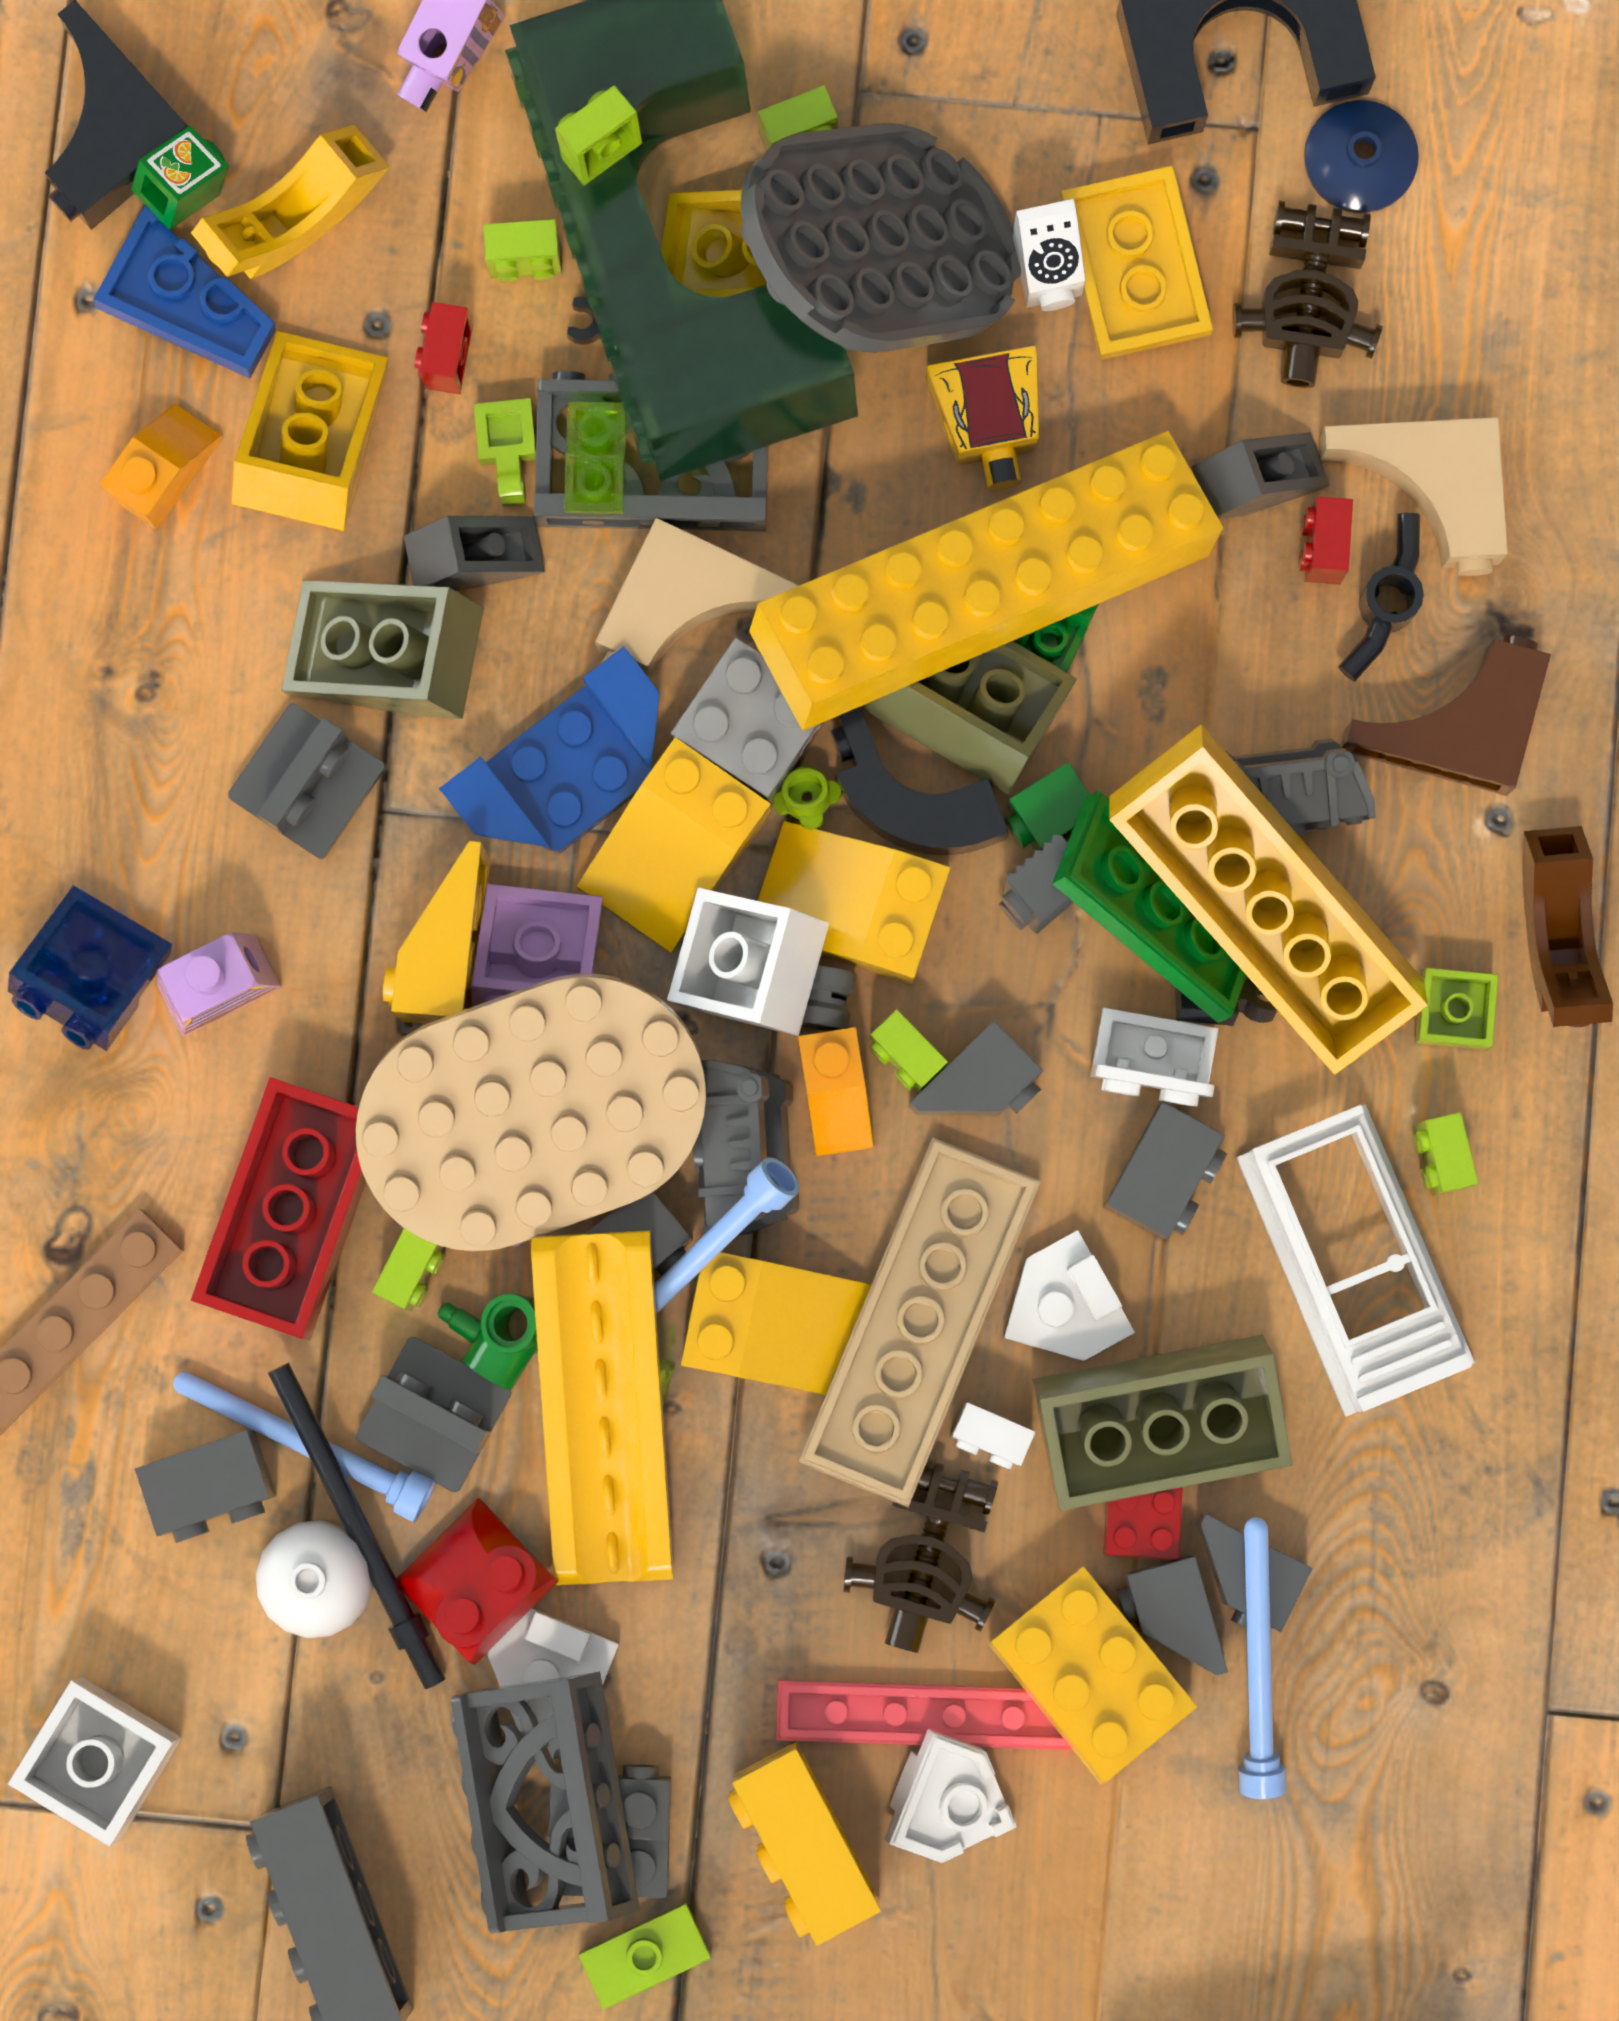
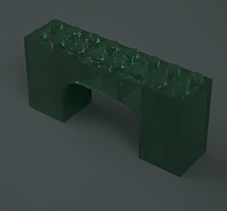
M586 0L509 25L515 47L506 49L505 54L512 73V81L521 108H524L538 158H541L555 208L559 210L571 256L576 260L590 311L593 310L598 326L597 331L606 359L611 363L625 413H628L633 429L632 434L642 464L654 462L659 480L662 481L858 417L854 372L846 349L807 326L786 305L777 302L770 295L766 285L731 296L713 297L693 292L674 278L663 259L636 180L645 158L655 147L666 140L751 112L744 61L722 0ZM615 85L637 112L642 144L584 186L562 160L555 128L564 116L571 112L576 113L585 107L594 94L602 90L607 91Z

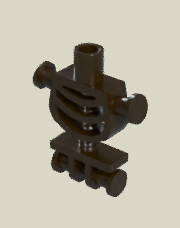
M1279 200L1273 227L1274 237L1270 245L1269 255L1305 261V267L1303 270H1296L1275 277L1266 287L1261 308L1242 309L1241 303H1234L1232 315L1234 338H1241L1242 332L1262 331V345L1264 347L1285 350L1281 382L1292 387L1311 388L1315 386L1319 356L1340 358L1347 344L1367 351L1365 357L1372 359L1383 326L1377 324L1375 329L1355 323L1354 320L1358 311L1359 301L1354 289L1337 277L1327 274L1326 271L1327 264L1361 269L1367 249L1365 247L1369 234L1371 214L1364 213L1362 219L1342 216V209L1333 208L1330 219L1316 217L1317 205L1307 204L1306 210L1285 207V201ZM1281 230L1302 233L1301 239L1276 235H1280ZM1313 230L1328 232L1327 242L1312 241ZM1338 239L1358 242V248L1337 245ZM1291 288H1301V294L1285 296L1274 300L1279 292ZM1323 292L1330 294L1338 300L1342 307L1326 298H1322ZM1293 312H1296L1297 316H1289L1274 320V317H1277L1282 314H1288ZM1319 317H1322V318H1324V319L1330 321V322L1333 323L1335 326H1333L1332 324L1328 323L1327 321H1324V320L1319 319Z
M937 1462L934 1469L925 1466L917 1485L918 1489L927 1491L924 1503L911 1500L909 1508L896 1502L892 1503L894 1507L925 1515L926 1522L924 1523L923 1533L921 1535L911 1534L889 1539L880 1547L876 1565L853 1563V1557H847L843 1592L850 1593V1587L873 1589V1601L875 1603L894 1608L885 1644L919 1653L928 1618L951 1624L957 1613L975 1622L974 1629L980 1632L996 1601L989 1597L986 1602L967 1592L972 1579L970 1564L951 1545L945 1543L944 1537H946L945 1532L948 1530L947 1526L950 1523L985 1533L987 1521L959 1514L962 1502L983 1507V1514L989 1515L998 1481L992 1480L991 1484L988 1485L968 1479L970 1472L964 1470L960 1471L958 1481L942 1477L944 1465ZM938 1489L954 1494L949 1510L933 1506ZM912 1543L919 1544L916 1551L917 1555L914 1557L915 1560L886 1562L887 1557L896 1547ZM941 1551L947 1553L958 1563L961 1576L959 1584L948 1573L937 1567ZM911 1569L912 1571L909 1574L908 1582L895 1581L884 1583L885 1573L896 1570ZM934 1576L947 1584L955 1593L951 1602L946 1600L937 1591L931 1589ZM892 1591H904L905 1596L902 1598L890 1593ZM928 1598L932 1599L940 1605L939 1608L927 1605L926 1600Z

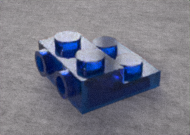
M73 885L10 970L8 992L14 995L11 999L13 1005L24 1015L40 1020L45 1014L64 1025L61 1031L74 1045L89 1050L95 1044L107 1051L137 1010L139 998L157 974V970L163 966L170 956L172 943Z

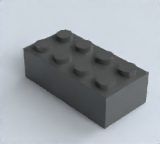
M331 1786L268 1810L250 1821L253 1833L246 1835L250 1855L257 1869L267 1868L274 1890L267 1892L271 1912L278 1926L288 1925L295 1947L288 1949L292 1969L300 1984L306 1981L309 1982L316 2004L309 2006L311 2020L406 2021L412 2013L413 2007Z

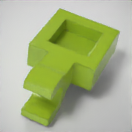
M531 398L474 404L480 465L496 464L499 497L502 498L503 506L526 504L521 461L536 460V433Z

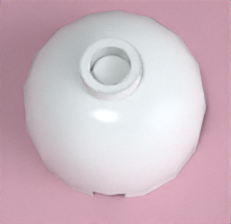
M325 1520L298 1522L277 1533L262 1551L255 1573L257 1597L268 1618L285 1632L304 1638L332 1636L351 1626L368 1607L374 1588L370 1580L367 1562L357 1544L348 1536L344 1526Z

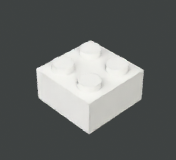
M967 1402L962 1408L950 1437L957 1439L955 1447L977 1455L979 1449L991 1454L990 1462L1011 1470L1013 1464L1017 1466L1022 1465L1035 1431Z

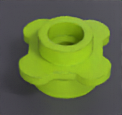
M800 766L785 778L782 784V792H778L773 798V806L778 814H790L800 820L803 828L813 830L823 824L824 813L831 804L840 801L842 791L836 781H826L819 771L808 766ZM811 794L813 797L810 801L805 802L802 800L804 795Z

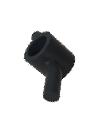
M1418 513L1397 514V551L1392 566L1384 567L1376 572L1360 595L1359 609L1361 617L1368 625L1364 638L1338 666L1339 670L1354 682L1383 651L1390 633L1400 631L1406 627L1422 606L1424 597L1421 581L1414 573L1420 555V514ZM1389 585L1398 588L1406 597L1407 610L1403 613H1387L1382 610L1376 602V598L1380 593L1379 587Z

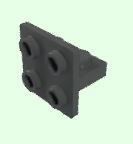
M291 703L282 713L228 792V797L231 801L318 859H324L385 771V765L381 760L350 741L342 729L324 717L319 720L298 705Z
M410 1337L389 1375H382L371 1395L375 1400L356 1434V1439L407 1468L435 1480V1483L452 1492H458L510 1399L512 1391L490 1382L466 1364L422 1340Z

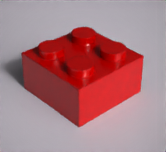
M432 302L430 312H424L421 325V333L425 334L424 347L418 346L415 368H418V377L422 378L425 389L461 394L473 330V323L467 307Z
M1317 496L1312 507H1307L1306 514H1303L1301 526V536H1307V542L1304 544V550L1300 551L1299 571L1305 572L1304 582L1340 585L1348 573L1353 499Z
M1183 1487L1106 1502L1103 1554L1179 1559Z

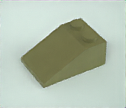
M303 580L281 691L296 696L413 716L463 719L484 607L449 587Z

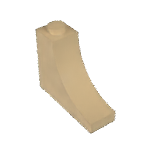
M1499 417L1324 427L1319 437L1321 462H1339L1359 466L1383 476L1402 489L1415 502L1428 521L1437 542L1442 568H1457L1458 575L1460 576L1485 575L1492 573V566H1499L1508 555Z
M656 518L595 641L597 650L605 655L602 661L604 662L624 646L644 673L650 676L666 651L689 631L715 618L736 613L755 612L759 602L800 585Z

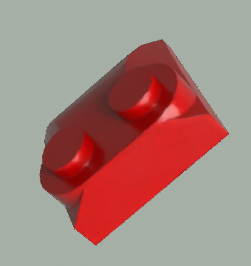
M477 1498L396 1578L401 1589L434 1624L443 1639L452 1644L473 1665L559 1582L480 1498Z

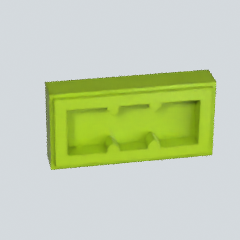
M687 1902L590 1947L578 1955L603 2010L711 1959V1954Z

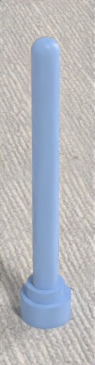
M768 1157L756 1166L747 1176V1185L744 1187L745 1195L654 1283L656 1314L761 1212L768 1213L772 1210H781L798 1194V1180L784 1163L775 1158Z
M181 1372L174 1378L173 1386L177 1393L310 1458L293 1423L189 1372ZM329 1442L345 1476L385 1495V1502L394 1506L393 1513L413 1523L418 1520L432 1494L435 1480L415 1470L411 1474L401 1470L396 1475Z
M1254 1517L1249 1519L1244 1527L1250 1752L1244 1755V1763L1238 1767L1240 1794L1254 1799H1271L1286 1793V1766L1280 1763V1756L1274 1752L1268 1525L1263 1519Z

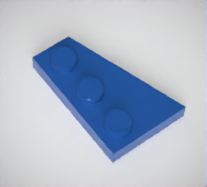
M144 205L93 299L96 309L249 379L252 377L276 331L275 322L226 277L218 275L198 256L196 249L184 238L179 239L146 205Z

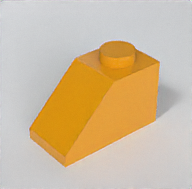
M174 403L132 437L99 484L110 499L158 530L223 437Z
M856 1027L798 1036L816 1157L873 1148Z

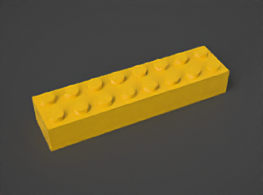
M1166 431L759 602L749 632L799 726L804 731L1209 556L1223 530V526L1170 432Z

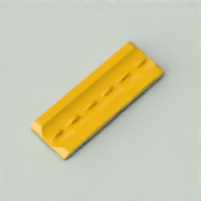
M651 1230L532 1237L531 1261L554 1577L559 1581L556 1586L619 1581L673 1580L674 1570Z

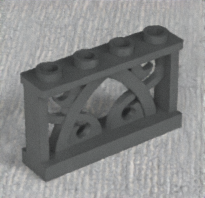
M557 371L551 373V379L538 380L536 479L534 493V518L537 527L651 529L655 519L658 518L681 530L766 532L769 426L768 384L758 383L757 377L745 374L724 376L723 383L700 382V376L688 373L669 374L666 376V381H643L642 375L632 372L611 373L608 375V380H585V374L575 371ZM570 405H585L594 411V419L589 424L581 425L573 420L576 431L583 438L591 440L586 448L567 442L557 429V419L560 413ZM608 405L629 406L612 418ZM678 406L699 407L693 419ZM727 407L737 408L748 418L750 422L749 432L745 439L737 446L719 451L714 443L720 442L729 436L733 423L721 428L713 423L712 417L719 409ZM654 417L675 431L697 456L684 459L676 464L663 479L658 495H644L641 480L635 470L622 459L609 455V453L627 434ZM553 448L567 457L578 460L568 483L566 493H552ZM753 452L752 497H737L726 463L739 460ZM600 466L615 470L625 478V486L620 492L608 494L603 490L604 481L611 478V475L597 472ZM705 468L707 474L692 477L700 483V491L691 496L682 493L678 487L680 478L691 471Z
M600 1671L480 1689L452 1696V1728L458 1741L462 1766L461 1783L463 1791L467 1796L472 1827L471 1845L477 1858L482 1888L481 1906L486 1915L489 1932L501 1933L582 1922H603L639 1911L640 1906ZM551 1697L553 1715L538 1723L534 1712L525 1700ZM504 1707L513 1712L520 1720L526 1735L523 1737L520 1731L511 1724L499 1725L497 1709ZM500 1727L503 1729V1731H504V1733H505V1736H506V1737H505V1742H504L503 1745H502ZM559 1753L561 1758L562 1770H560L553 1761V1759L559 1758ZM535 1761L542 1774L553 1785L566 1790L569 1811L562 1815L556 1823L551 1835L550 1844L543 1840L527 1824L515 1808L519 1790ZM572 1828L574 1842L567 1843L566 1847L567 1836ZM523 1870L527 1873L529 1877V1885L527 1889L525 1885ZM544 1874H549L548 1889L544 1899L537 1906L529 1904L526 1890L537 1887L543 1880ZM564 1882L582 1887L584 1903L559 1906L563 1895Z

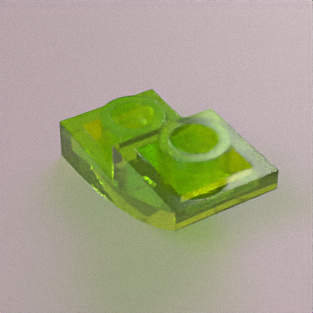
M568 402L567 453H565V513L623 514L627 411L625 402Z

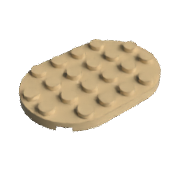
M572 974L549 979L430 1022L397 1042L376 1066L360 1101L356 1121V1147L359 1163L365 1180L379 1204L397 1223L412 1234L442 1247L464 1251H489L516 1245L530 1240L532 1237L541 1236L628 1205L647 1196L667 1182L687 1159L701 1130L706 1102V1082L703 1063L697 1045L684 1022L672 1008L655 994H650L635 985L621 981L620 978L609 975Z

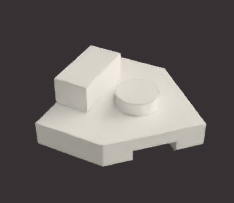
M1078 1230L1026 1258L1004 1339L1085 1361L1135 1333L1121 1308L1122 1305Z
M532 1608L489 1650L488 1658L500 1687L599 1671L603 1685L620 1643ZM551 1697L525 1700L534 1712L538 1723L553 1715ZM511 1712L518 1730L520 1732L524 1731L523 1726L518 1717L513 1712Z
M928 1728L919 1752H910L889 1805L895 1813L884 1839L893 1846L944 1863L963 1854L964 1849L991 1836L998 1837L1016 1828V1823L1000 1791L987 1753L980 1747Z

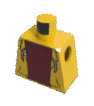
M1035 346L927 366V388L957 464L982 461L987 488L990 490L1004 489L1021 483L1016 454L1035 450L1039 439L1037 353Z

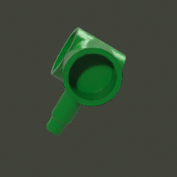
M515 1294L500 1295L487 1304L482 1313L481 1321L463 1308L458 1309L451 1303H444L438 1311V1317L447 1323L450 1329L472 1343L462 1361L473 1371L504 1389L512 1390L533 1355L538 1353L534 1297ZM521 1309L527 1318V1329L521 1338L515 1340L509 1332L508 1324L512 1314Z

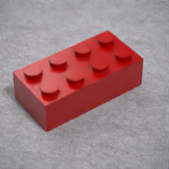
M269 1077L190 1301L300 1339L311 1340L366 1184L356 1147V1121L359 1107Z

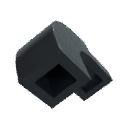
M861 707L837 716L839 727L830 730L834 745L841 762L852 759L854 766L837 772L836 782L839 784L842 796L850 809L870 830L899 847L931 855L969 853L1006 840L1008 830L988 778L941 794H928L909 789L893 778L883 765Z

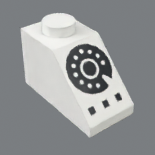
M1074 199L1016 211L1012 237L1021 268V276L1019 278L1026 308L1041 305L1042 311H1054L1071 306L1075 303L1074 297L1082 296L1085 285Z

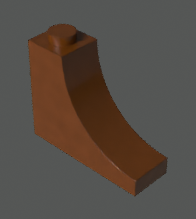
M1505 635L1503 641L1494 639L1486 648L1475 677L1465 691L1453 701L1428 715L1398 723H1371L1352 719L1345 728L1341 748H1345L1354 755L1507 796L1516 788L1551 654L1538 651V643L1524 637Z

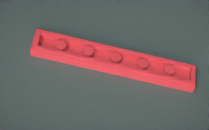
M778 1680L776 1740L922 1745L929 1728L977 1747L1073 1750L1024 1688Z

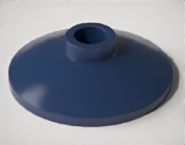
M1367 100L1345 102L1324 113L1312 127L1304 151L1306 173L1316 192L1331 205L1353 213L1379 211L1399 200L1410 187L1415 177L1419 160L1415 135L1404 118L1390 107ZM1366 142L1372 146L1374 155L1371 158L1362 159L1355 154L1354 146L1357 143Z

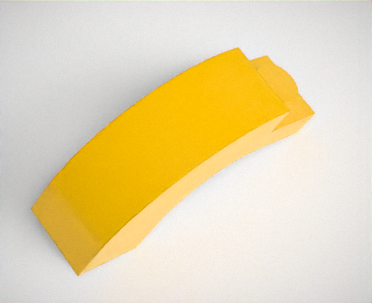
M355 124L320 134L294 168L274 186L243 205L203 217L191 234L204 248L209 259L227 277L244 271L250 279L256 278L289 261L342 221L370 193L390 166Z

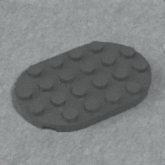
M881 123L803 132L787 136L772 145L753 163L743 183L741 193L743 225L741 233L751 250L758 268L766 279V286L770 295L777 302L786 305L793 314L811 329L847 350L873 353L888 352L969 338L985 331L1004 316L1015 301L1011 297L1013 283L1021 276V268L1012 237L1013 228L1002 204L981 174L964 157L956 162L950 154L935 147L937 137L911 126Z

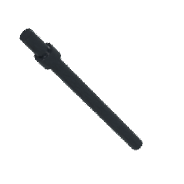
M288 1362L268 1372V1375L348 1536L357 1544L367 1562L370 1580L392 1623L388 1630L398 1650L405 1649L424 1689H429L441 1683L446 1678L426 1640L430 1632L419 1612L413 1613L290 1363Z

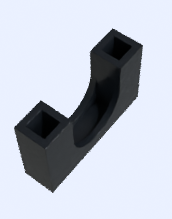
M1119 0L1116 17L1147 143L1153 144L1204 131L1208 113L1194 60L1193 42L1199 32L1209 22L1229 12L1244 10L1260 12L1276 19L1287 28L1295 39L1300 51L1313 107L1368 95L1376 76L1357 0Z

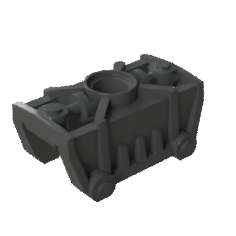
M1333 739L1315 740L1311 748L1232 756L1225 751L1298 836L1311 833V829L1324 830L1327 827L1339 826L1340 822H1346V825L1361 824L1363 820L1376 818L1374 797L1358 760L1345 748H1341Z
M702 1060L706 1082V1102L701 1130L693 1146V1157L699 1173L698 1194L700 1198L705 1197L706 1211L704 1221L706 1227H703L704 1234L745 1195L744 1187L747 1185L748 1174L765 1158H775L790 1169L787 1106H790L793 1102V1086L788 1080L780 1079L779 1075L716 1060ZM799 1192L781 1210H772L768 1213L761 1212L738 1235H749L788 1219L787 1215L794 1214L800 1209Z

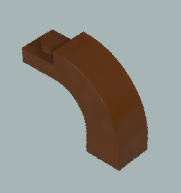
M1582 826L1524 831L1523 894L1530 963L1541 1012H1549L1553 1027H1584L1589 1024L1612 1022L1613 1001L1599 963L1593 929V856Z

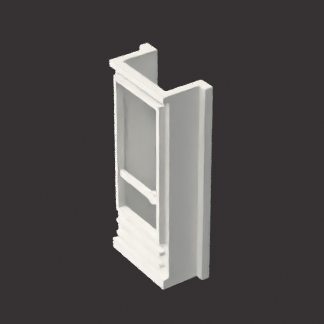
M1366 1104L1351 1108L1236 1157L1344 1417L1356 1412L1367 1411L1472 1367V1364L1475 1363ZM1352 1135L1402 1256L1393 1254L1383 1264L1326 1287L1276 1165ZM1404 1264H1406L1425 1309L1349 1340L1330 1295L1389 1270L1392 1272L1401 1271L1404 1268Z

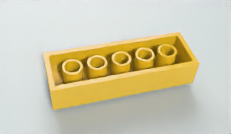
M1202 724L1109 796V820L1334 1075L1428 1006L1423 978Z

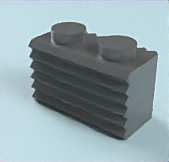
M1053 835L1050 843L1044 842L1041 850H1035L1032 858L1025 859L1023 866L1017 865L1014 873L1007 874L1001 896L1002 901L999 903V906L1010 921L1020 930L1028 925L1037 934L1074 903L1052 884L1068 843L1061 835Z

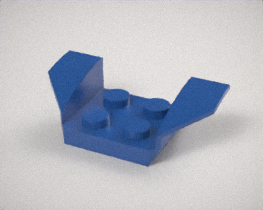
M624 646L582 678L585 685L583 688L491 759L485 762L480 756L439 788L475 835L542 846L544 849L562 853L634 797L645 778L653 769L659 691Z

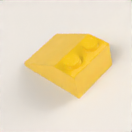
M742 190L669 193L655 303L671 305L672 308L781 321H801L786 305L777 302L770 295L766 286V279L758 268L749 246L743 239L741 233L743 225L741 216Z
M277 331L234 460L231 504L344 531L358 487L388 366V357Z
M675 737L635 793L578 883L577 888L587 895L603 897V906L672 954L685 936L697 889L717 891L771 815V804Z
M784 821L757 901L791 908L828 922L829 927L821 952L822 956L913 985L951 867L896 849L818 829L808 830L803 828L802 825Z
M469 841L399 949L396 967H386L383 1001L389 1002V1007H392L391 1011L402 1022L426 1025L472 1007L471 983L490 859L481 842Z
M720 1252L699 1272L681 1366L826 1395L869 1293L871 1284Z

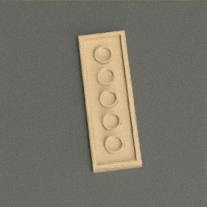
M934 1137L932 1138L799 1463L909 1508L1040 1186V1180Z

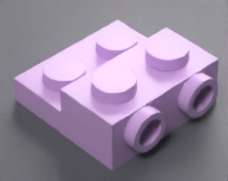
M487 884L471 983L472 1007L556 977L572 974H595V957L603 909V897Z

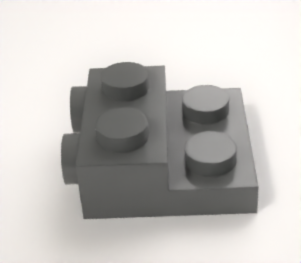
M623 1765V1775H618L638 1898H667L671 1776H659V1766ZM552 1783L550 1787V1839L560 1817L569 1811L566 1790L560 1789ZM572 1828L567 1836L566 1847L567 1843L574 1842ZM564 1882L563 1896H583L582 1887Z

